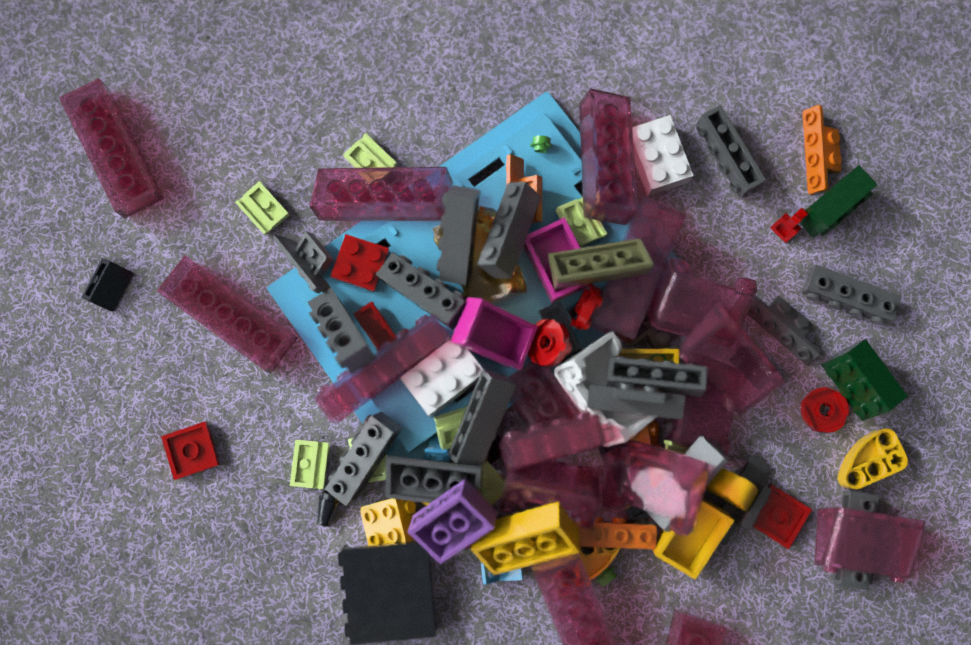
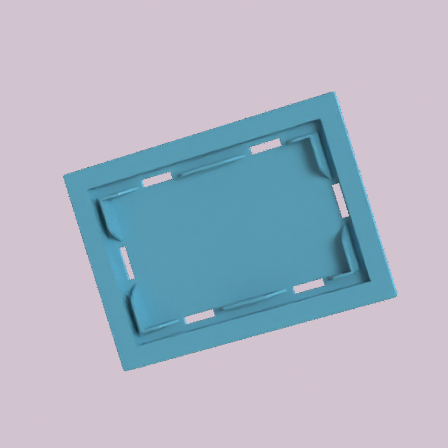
M549 92L540 95L325 246V249L334 259L323 278L334 290L375 355L376 359L370 362L378 372L375 377L371 379L363 368L351 374L346 367L342 369L334 358L338 355L337 352L334 354L331 352L326 344V341L329 340L328 337L324 339L317 328L320 323L316 324L309 314L312 309L308 302L320 294L313 292L309 288V284L298 274L296 268H293L267 287L268 292L359 420L363 423L370 414L374 415L382 412L403 428L387 452V456L426 460L425 449H428L429 438L434 434L437 435L436 423L433 417L468 406L473 391L457 403L452 401L432 418L428 416L400 377L449 341L456 327L454 330L450 329L380 279L375 292L332 279L330 276L345 234L375 244L386 239L390 244L387 259L392 252L399 257L403 254L413 262L411 264L416 269L419 266L430 273L429 277L435 281L437 278L439 279L440 271H437V262L439 257H441V250L438 249L440 237L443 236L440 222L442 215H445V207L442 206L444 193L448 192L452 185L481 190L472 276L466 285L443 282L448 285L447 290L453 293L456 290L466 297L465 302L468 297L483 299L535 325L542 320L538 311L553 304H551L524 247L512 278H493L477 265L507 186V155L512 154L524 159V178L535 175L542 177V222L532 223L528 234L560 220L555 210L561 205L583 197L575 187V185L583 181L605 210L600 215H597L607 235L582 248L640 238L653 262V268L646 275L593 284L600 288L604 296L598 310H593L590 316L592 321L587 330H579L572 327L581 350L604 335L614 331L689 275L686 268ZM534 136H548L551 138L552 147L548 149L547 153H536L534 148L530 146V143L533 142ZM500 158L504 166L474 187L469 179ZM585 289L558 301L561 302L569 322H571L572 316L568 311L577 305ZM373 301L399 339L380 353L353 315V313ZM547 339L545 347L550 345V339ZM470 351L484 370L505 375L516 384L514 395L509 400L506 409L554 375V369L561 364L558 363L552 367L541 366L534 363L527 354L522 369L517 370L505 367Z

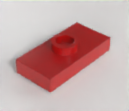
M373 301L353 313L379 353L399 340Z

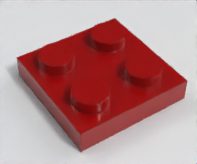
M345 234L330 277L375 292L380 279L376 273L386 262L389 248Z
M204 421L161 436L174 480L220 466L208 422Z
M769 484L768 488L772 491L768 496V501L760 510L755 524L751 527L785 549H789L812 509L773 484Z

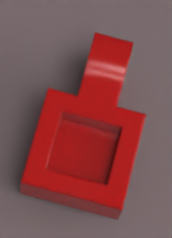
M800 208L792 217L785 213L770 229L786 243L802 229L798 223L808 213L803 208Z

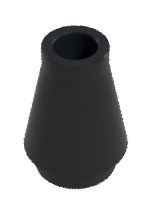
M323 490L322 495H319L317 524L330 527L331 521L341 502L327 490Z

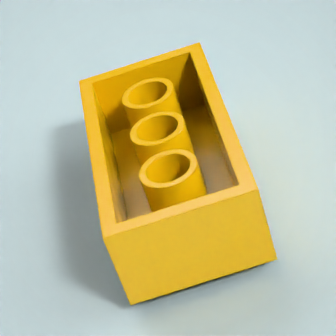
M559 502L550 503L496 519L492 530L471 543V551L493 575L579 553V528Z

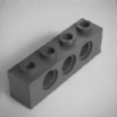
M329 288L308 302L312 309L309 312L311 318L316 324L320 323L317 328L324 339L328 337L329 340L326 341V344L333 354L337 352L338 355L334 358L342 369L346 367L351 374H354L376 359L332 288Z

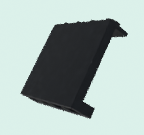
M417 541L348 547V544L343 546L341 552H338L339 567H343L344 576H340L341 590H345L346 599L342 601L343 614H347L348 623H345L344 629L345 637H349L350 645L436 637L430 554Z

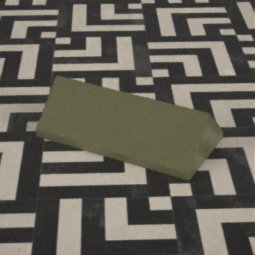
M640 238L548 253L554 290L646 275L653 268V262Z

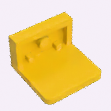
M389 499L361 507L360 511L368 545L416 541L408 533L413 515L416 514L414 501Z

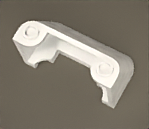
M613 331L590 344L554 369L558 382L594 438L603 446H611L628 441L657 417L587 408L589 385L606 386L609 358L616 357L622 352V343Z

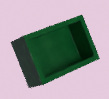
M858 165L805 210L808 215L799 223L812 238L818 234L824 236L841 223V220L855 211L861 203L869 199L874 194L871 190L878 184Z
M866 339L839 351L821 365L826 371L827 376L832 379L841 395L846 398L855 414L862 421L891 411L908 397Z

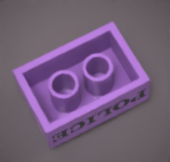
M464 479L414 514L408 533L441 564L492 530L495 525L497 510Z

